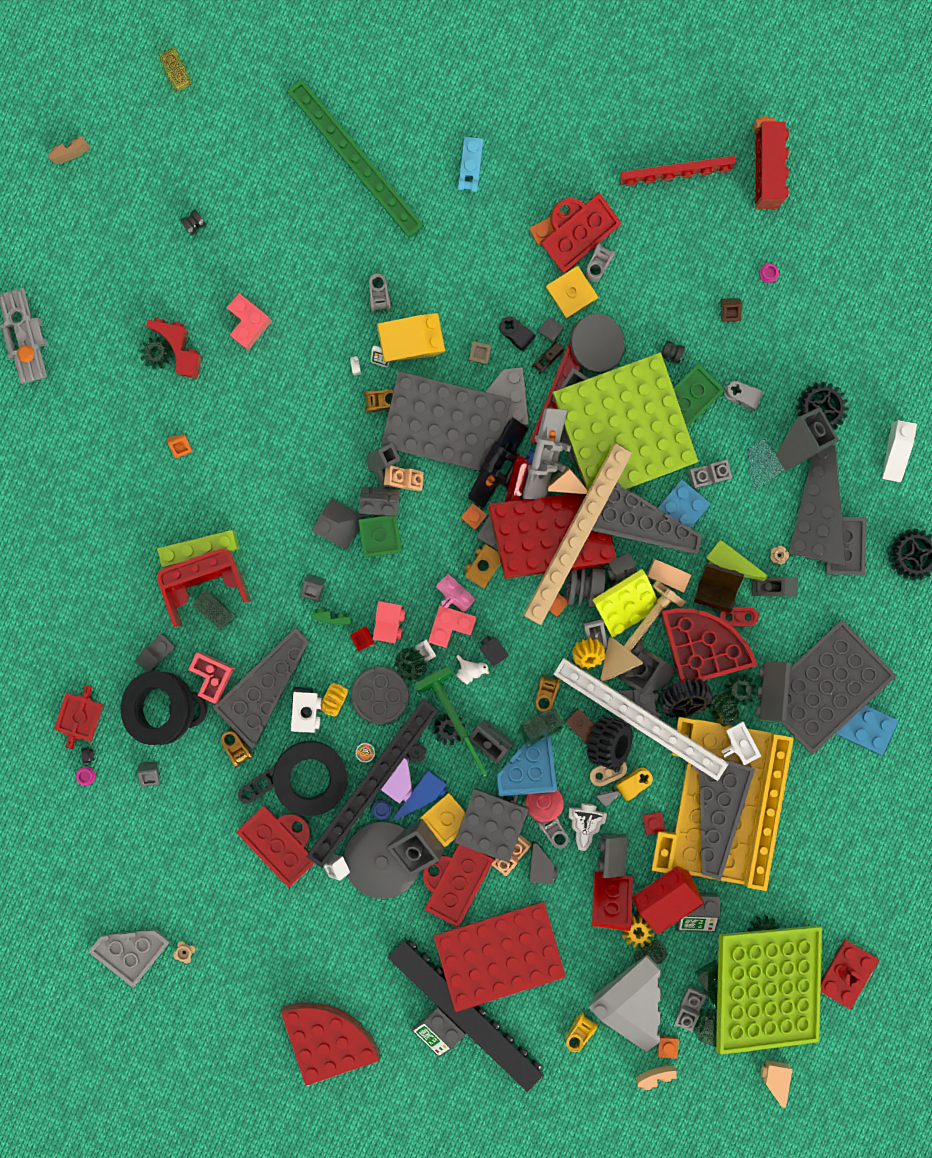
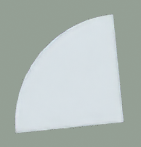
M350 357L353 375H361L358 357Z

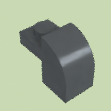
M393 442L370 452L367 457L369 471L375 472L382 488L387 487L384 485L385 468L390 465L394 466L393 464L400 460Z

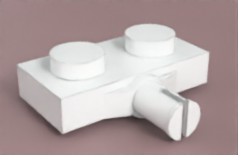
M743 721L725 730L730 739L731 746L721 750L724 757L735 752L743 765L761 757Z

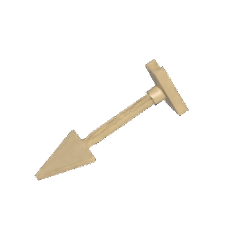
M657 580L653 587L661 596L626 644L623 646L614 638L609 637L601 681L605 682L642 665L643 662L631 653L633 647L664 607L666 608L672 602L682 608L686 601Z

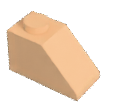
M765 1060V1066L762 1065L761 1077L781 1107L786 1108L792 1068L788 1063Z

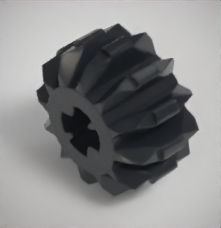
M444 713L445 720L438 716L437 720L441 724H433L434 727L439 728L434 730L433 734H441L437 737V741L445 738L443 744L446 745L447 739H450L451 745H454L453 738L460 742L461 738L457 735L456 729L452 730L451 734L448 731H444L447 724L454 727L451 719H448V714Z

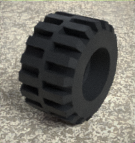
M600 718L595 723L588 738V759L594 764L612 770L621 767L627 759L632 745L633 735L631 726L628 723L613 718Z

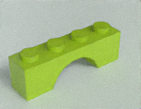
M234 530L157 548L161 567L163 568L218 549H226L230 552L240 550L237 534Z

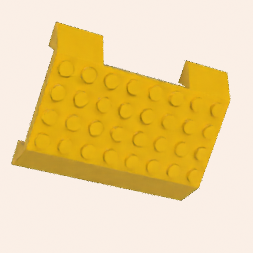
M678 717L676 730L716 756L743 765L735 752L726 757L721 752V750L731 746L730 739L725 730L732 727V725ZM747 728L761 757L745 765L754 768L755 771L721 881L743 884L747 888L767 891L794 738ZM687 761L675 832L658 831L651 870L668 873L678 866L688 870L690 875L715 879L701 873L699 771L692 768V764Z

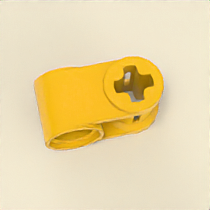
M640 767L619 780L615 786L625 801H629L637 796L639 792L650 786L653 777L647 768ZM640 774L646 775L645 781L640 778Z
M581 1012L565 1035L567 1048L572 1052L580 1051L596 1031L598 1023H593ZM573 1037H577L579 1039L578 1043L575 1045H571L569 1043L570 1039Z

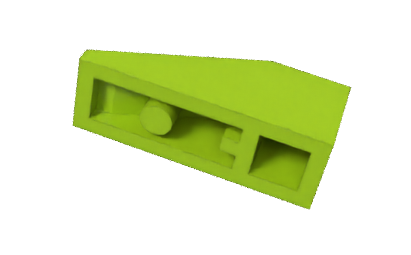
M722 540L718 542L706 557L709 564L735 570L744 574L745 578L760 581L767 579V575Z

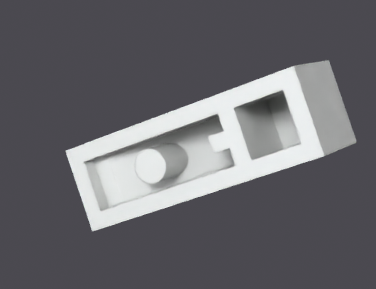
M898 420L891 424L882 479L895 482L902 481L914 443L916 423Z

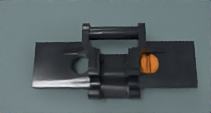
M512 417L508 421L499 440L495 441L480 467V474L468 494V499L482 508H485L498 485L508 489L515 459L521 456L516 451L528 428ZM506 460L513 462L506 475L500 472Z

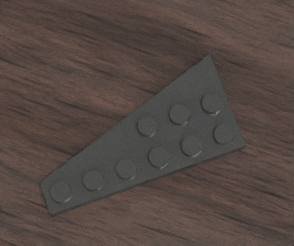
M831 445L812 457L789 554L846 566L837 448L835 445Z
M616 483L591 530L692 554L699 553L702 539L701 534L673 519L672 516L660 511L657 507L623 488L618 483Z

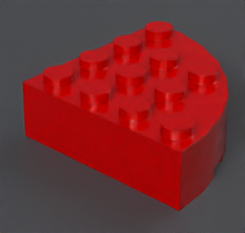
M673 608L661 611L660 616L678 681L691 680L693 678L703 681L758 666L747 642H745L734 627L721 618L694 609Z
M300 1002L283 1006L281 1015L305 1086L380 1060L379 1049L370 1033L360 1025L361 1023L345 1011L322 1003Z

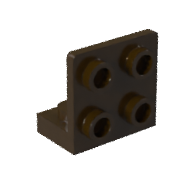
M707 563L698 583L694 602L731 613L744 574Z

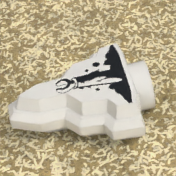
M581 803V808H569V818L572 820V828L576 831L575 840L579 850H587L592 843L593 835L599 832L601 824H604L606 821L607 813L597 811L596 805Z

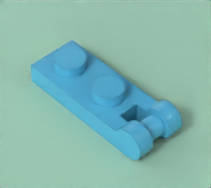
M464 137L458 190L464 191V189H469L471 192H477L483 139ZM466 177L473 178V181H472V182L465 181V178H466Z

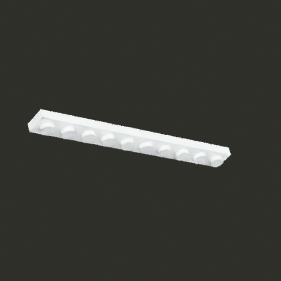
M563 658L553 674L718 781L729 765L720 757L566 658Z

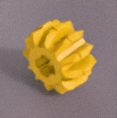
M582 639V642H576V646L573 647V659L580 668H595L597 664L601 665L602 660L605 659L604 646L598 639Z
M332 683L321 702L320 710L329 716L335 717L338 715L347 697L348 689L340 684Z
M639 914L637 919L632 915L631 930L625 931L622 937L627 938L626 943L628 945L633 942V947L636 948L638 943H640L643 948V942L650 943L651 940L648 936L652 937L654 933L650 931L652 927ZM637 927H640L642 932H638L639 934L636 935L634 929L637 930Z

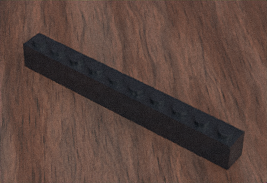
M425 699L421 700L310 849L306 857L323 868L439 710Z
M404 937L389 952L388 959L528 1092L544 1076L541 1063L536 1059L532 1060L528 1056V1051L523 1046H517L514 1043L515 1039L508 1032L504 1033L500 1029L501 1025L495 1019L490 1020L486 1016L487 1012L480 1005L455 1012L443 969L438 965L435 967L430 962L432 959L425 952L421 953L417 949V944L412 939L407 940Z

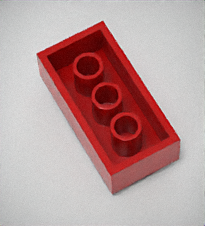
M762 121L755 133V209H778L784 203V200L788 198L789 187L786 186V179H788L789 168L786 167V159L789 156V148L786 147V140L789 137V129L786 128V121Z

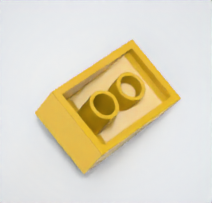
M438 313L377 324L384 362L434 357L445 351Z

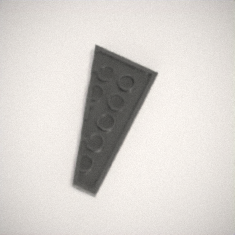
M294 628L213 707L252 749H254L309 643V640L297 628Z
M726 759L723 760L729 763L718 781L699 769L701 873L718 880L722 878L755 771L752 767Z

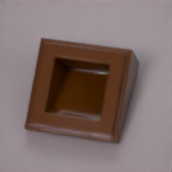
M740 298L721 299L722 322L741 321L742 302Z

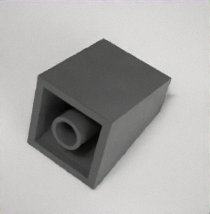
M819 407L796 419L776 455L780 464L787 471L840 440Z

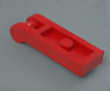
M518 456L515 459L504 502L521 500V492L526 485L528 465H531L524 456Z

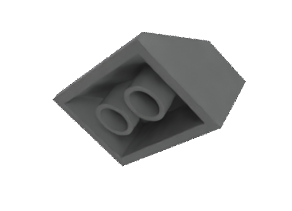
M764 662L763 666H760L759 678H762V686L758 685L757 697H761L760 705L756 706V716H759V721L786 722L790 662Z

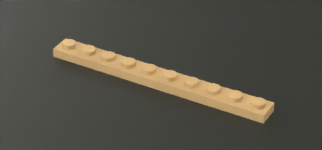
M613 444L522 615L538 625L543 623L632 455L631 452L618 444Z

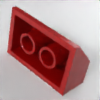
M678 866L632 897L639 914L657 934L662 933L705 904L689 871Z

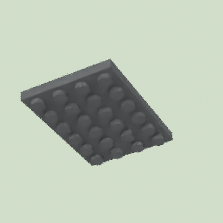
M398 371L381 446L393 442L397 451L480 470L495 441L499 440L504 430L511 398Z
M841 620L790 668L786 722L781 724L813 755L897 675Z

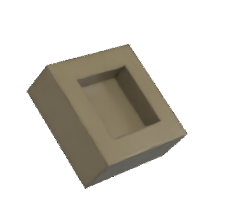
M473 341L469 361L487 365L492 345Z

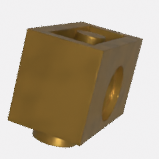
M486 544L484 547L479 546L474 554L477 557L474 563L469 562L464 570L467 573L465 577L483 589L501 564L499 553ZM485 560L488 562L489 567L486 571L478 569L479 561Z

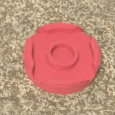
M557 789L556 792L527 794L525 806L529 808V815L536 821L550 822L561 814L564 800L559 789Z

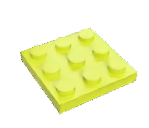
M641 569L594 598L593 602L609 634L613 638L647 617L657 604V597L646 573Z

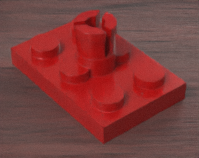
M594 872L591 926L624 931L631 930L632 876L603 878L601 872Z
M844 939L821 978V993L851 1010L879 959Z

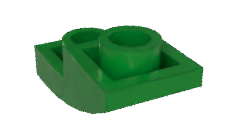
M327 608L315 609V613L311 614V618L328 624H352V617H347L346 613L336 614L335 619H332V611L327 612Z

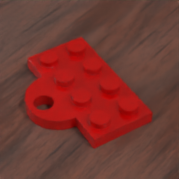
M600 193L595 194L585 204L575 198H564L554 205L550 214V222L554 230L539 243L559 270L565 273L622 223ZM565 204L568 207V213L562 216L560 214V207Z
M264 805L236 832L288 888L315 864L306 857L309 851L305 848V845L310 838V827L307 821L298 814L289 813L277 818ZM296 821L301 822L303 825L302 831H295L292 824Z
M458 844L452 857L442 855L439 861L432 864L440 870L437 875L429 873L428 869L430 866L425 868L423 872L424 883L433 892L424 910L459 927L494 858Z

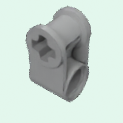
M599 243L585 272L587 280L590 282L599 281L616 251H610ZM591 268H596V269H598V270H599V274H598V275H593V274H591L590 269H591Z
M381 274L372 275L369 280L372 313L382 309L391 310L385 277ZM375 280H382L383 286L375 288L373 286Z
M738 381L727 385L723 392L727 400L752 411H756L763 394L761 390ZM736 388L735 392H737V394L733 395V390L731 389Z
M558 818L549 823L536 821L556 848H564L568 844V835ZM557 834H563L565 840L563 843H556L554 837Z

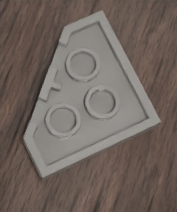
M523 367L503 369L486 392L511 398L504 428L512 417L524 426L529 425Z
M157 929L102 935L88 952L134 988L170 943V940Z

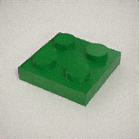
M381 516L359 520L364 558L402 552L397 516Z

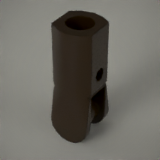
M554 342L531 367H535L539 371V375L542 374L564 352V349L557 342ZM543 358L548 362L545 366L540 362Z

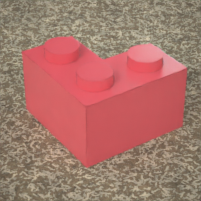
M238 293L227 307L230 313L241 321L230 336L248 351L272 321L266 314Z
M378 602L373 635L374 640L396 643L397 640H401L402 629L399 626L400 621H404L406 613L403 605Z
M440 605L428 642L447 648L452 630L471 635L476 616L444 608V606Z
M196 652L188 670L206 678L198 696L216 704L220 701L235 667L203 652Z

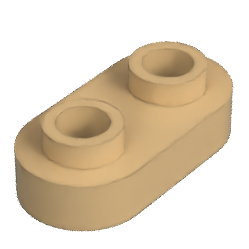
M623 763L619 771H614L599 765L590 771L589 777L594 785L604 786L622 778L626 774L627 766ZM602 773V778L596 779V774Z

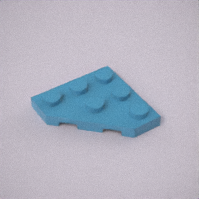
M550 734L531 735L503 770L500 771L497 775L498 796L557 791Z

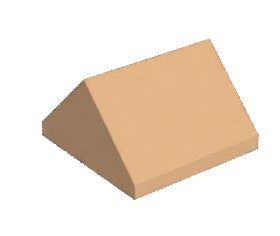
M568 465L565 468V472L560 471L550 479L548 491L587 494L588 491L584 483Z

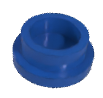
M378 800L374 803L372 811L376 818L386 819L391 814L392 808L388 801Z

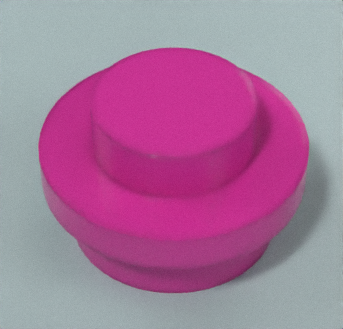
M768 263L761 267L759 275L762 281L772 283L778 278L779 270L774 264Z
M82 767L76 773L77 782L83 786H88L95 781L96 774L91 767Z

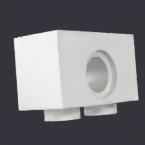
M294 692L291 731L315 733L316 729L320 728V717H317V709H321L322 698L318 697V693ZM304 707H309L312 710V715L309 718L302 716V709Z

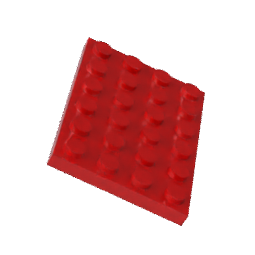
M574 493L489 504L488 508L504 579L545 574L587 494ZM591 531L571 570L609 565L610 561L616 558L611 535Z
M544 902L433 935L455 1012L566 977Z

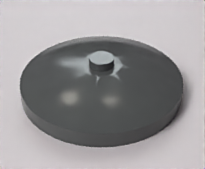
M376 821L364 825L354 833L347 844L344 860L350 871L347 875L348 879L358 891L372 898L387 899L402 894L414 883L418 873L409 877L387 848L406 828L390 821Z

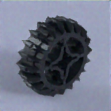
M816 382L813 384V388L809 385L806 387L807 392H801L802 397L797 399L801 404L796 406V409H800L801 412L797 413L796 416L799 417L808 413V406L810 409L815 410L819 408V405L823 404L825 407L824 415H834V418L829 423L833 430L838 429L837 424L842 425L844 423L841 418H847V414L843 413V411L849 410V407L843 406V404L847 403L848 400H842L841 397L845 393L838 394L837 392L840 388L836 387L833 390L832 383L828 384L826 388L825 382H821L820 386ZM824 393L820 401L810 400L813 394ZM830 398L834 400L836 408L830 404Z
M908 529L905 534L901 532L899 533V538L895 537L893 539L896 545L890 544L889 547L894 550L888 552V555H893V559H889V563H895L892 569L899 568L897 575L903 574L904 579L910 577L912 581L916 580V578L923 580L924 575L926 577L931 576L932 534L926 535L925 530H921L919 533L918 529H913V531ZM914 539L921 541L926 546V549H921ZM907 542V550L904 554L901 555V550L904 544ZM914 552H922L921 554H917V556L915 557H907L909 555H912ZM928 555L927 562L922 567L921 565H923V557ZM908 560L915 570L909 569L903 561Z
M695 678L673 683L672 686H667V689L663 690L662 694L659 695L660 706L665 715L670 716V718L676 717L677 719L678 717L685 718L686 716L698 714V712L704 711L705 708L709 707V704L712 702V692L706 681L696 680Z

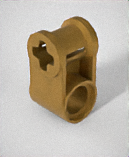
M394 390L363 392L366 400L365 412L389 410L391 404L387 403V398L393 395Z
M545 674L541 675L534 702L537 710L547 712L552 708L561 679L555 680L545 677ZM546 698L549 702L548 707L540 708L538 705L539 700Z
M233 729L227 730L222 735L221 743L235 767H239L240 763L248 758L252 759L254 757L248 745ZM228 734L233 735L235 743H228L226 736Z

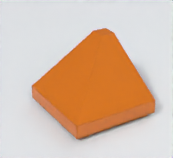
M185 434L167 438V443L175 459L193 452Z

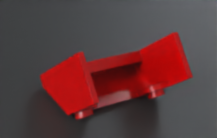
M218 549L159 571L157 581L173 627L183 626L177 608L188 602L189 595L186 588L222 576L227 586L239 588L244 603L252 602L243 575L230 551Z

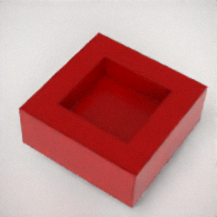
M367 626L350 634L358 652L375 644Z
M661 811L642 815L646 835L665 831Z

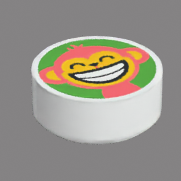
M362 743L356 749V757L361 762H369L375 756V748L370 743Z

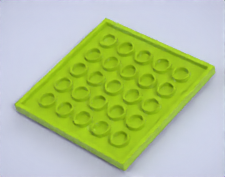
M661 352L552 392L557 408L567 410L564 428L584 485L588 491L613 444H618L632 453L617 481L625 489L698 462Z
M816 925L719 934L716 1052L718 1054L819 1042L822 927Z

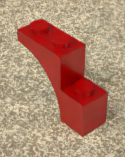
M154 318V321L147 320L146 327L164 336L171 344L176 357L175 373L179 376L198 379L202 356L197 354V350L187 348L184 351L189 332L184 327V324L173 322L171 325L159 318Z

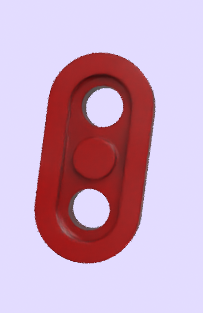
M733 607L731 613L721 611L719 618L732 627H751L757 623L759 615L752 607ZM726 614L731 615V621L726 620ZM745 614L750 615V621L745 620Z

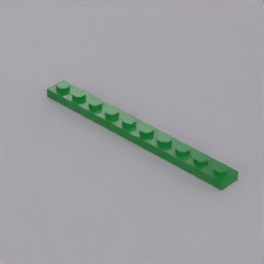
M300 79L288 89L287 93L407 237L410 239L424 227L423 223L307 84Z

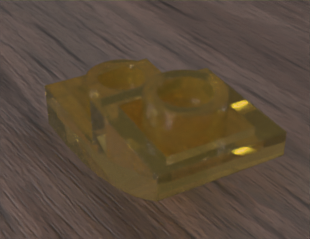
M176 47L158 55L175 92L192 84Z

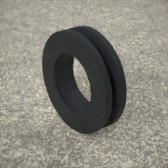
M160 671L142 673L129 683L123 693L120 708L122 722L127 732L140 743L146 745L173 743L186 733L194 715L192 693L185 681L173 673ZM157 688L167 693L172 704L168 721L159 728L151 726L145 719L143 712L144 701L147 695Z
M304 741L292 745L278 758L273 771V785L279 801L288 810L302 816H317L328 812L341 800L347 785V772L342 759L331 747L317 741ZM306 759H315L322 762L327 767L330 775L329 784L325 791L319 796L312 798L302 797L297 794L290 783V775L294 766Z

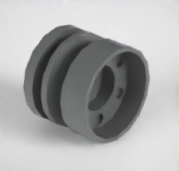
M592 567L589 575H586L585 568L580 570V574H577V569L570 570L566 583L567 605H573L574 597H577V606H581L583 598H587V607L596 608L593 599L604 593L605 569Z

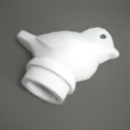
M459 655L456 656L460 662L461 669L458 670L455 676L466 685L472 682L473 678H479L485 673L489 674L486 663L465 661Z

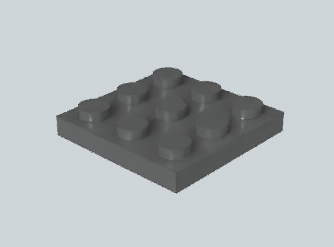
M474 788L454 843L509 863L529 808Z

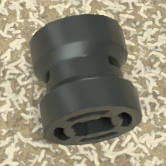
M196 209L190 212V216L183 217L180 220L191 236L196 233L198 228H203L207 225Z
M667 340L661 353L662 357L665 360L670 357L673 363L679 364L685 346L675 345L674 347L673 342Z

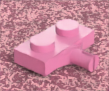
M449 574L436 586L445 596L441 603L442 606L447 603L444 608H448L452 603L464 613L476 600Z

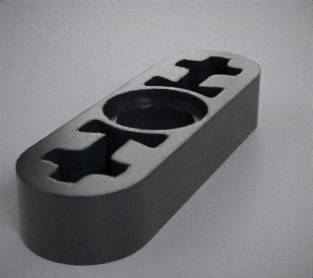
M275 765L239 790L238 798L241 802L250 803L274 787L270 776L273 775ZM260 778L268 780L267 788L262 789L258 786ZM254 783V787L259 792V794H257L256 791H254L250 795V799L248 797L244 798V789L246 791L251 790L253 788L251 784Z

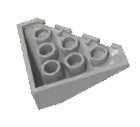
M648 955L644 956L595 993L588 1007L602 1022L645 1052L660 1043L658 1025L661 1023V1010H658V1002L661 1000V986H658V977L661 976V968Z

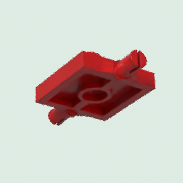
M85 685L82 695L65 694L54 730L63 732L68 736L65 748L73 749L76 739L93 740L104 704L89 698L92 686Z

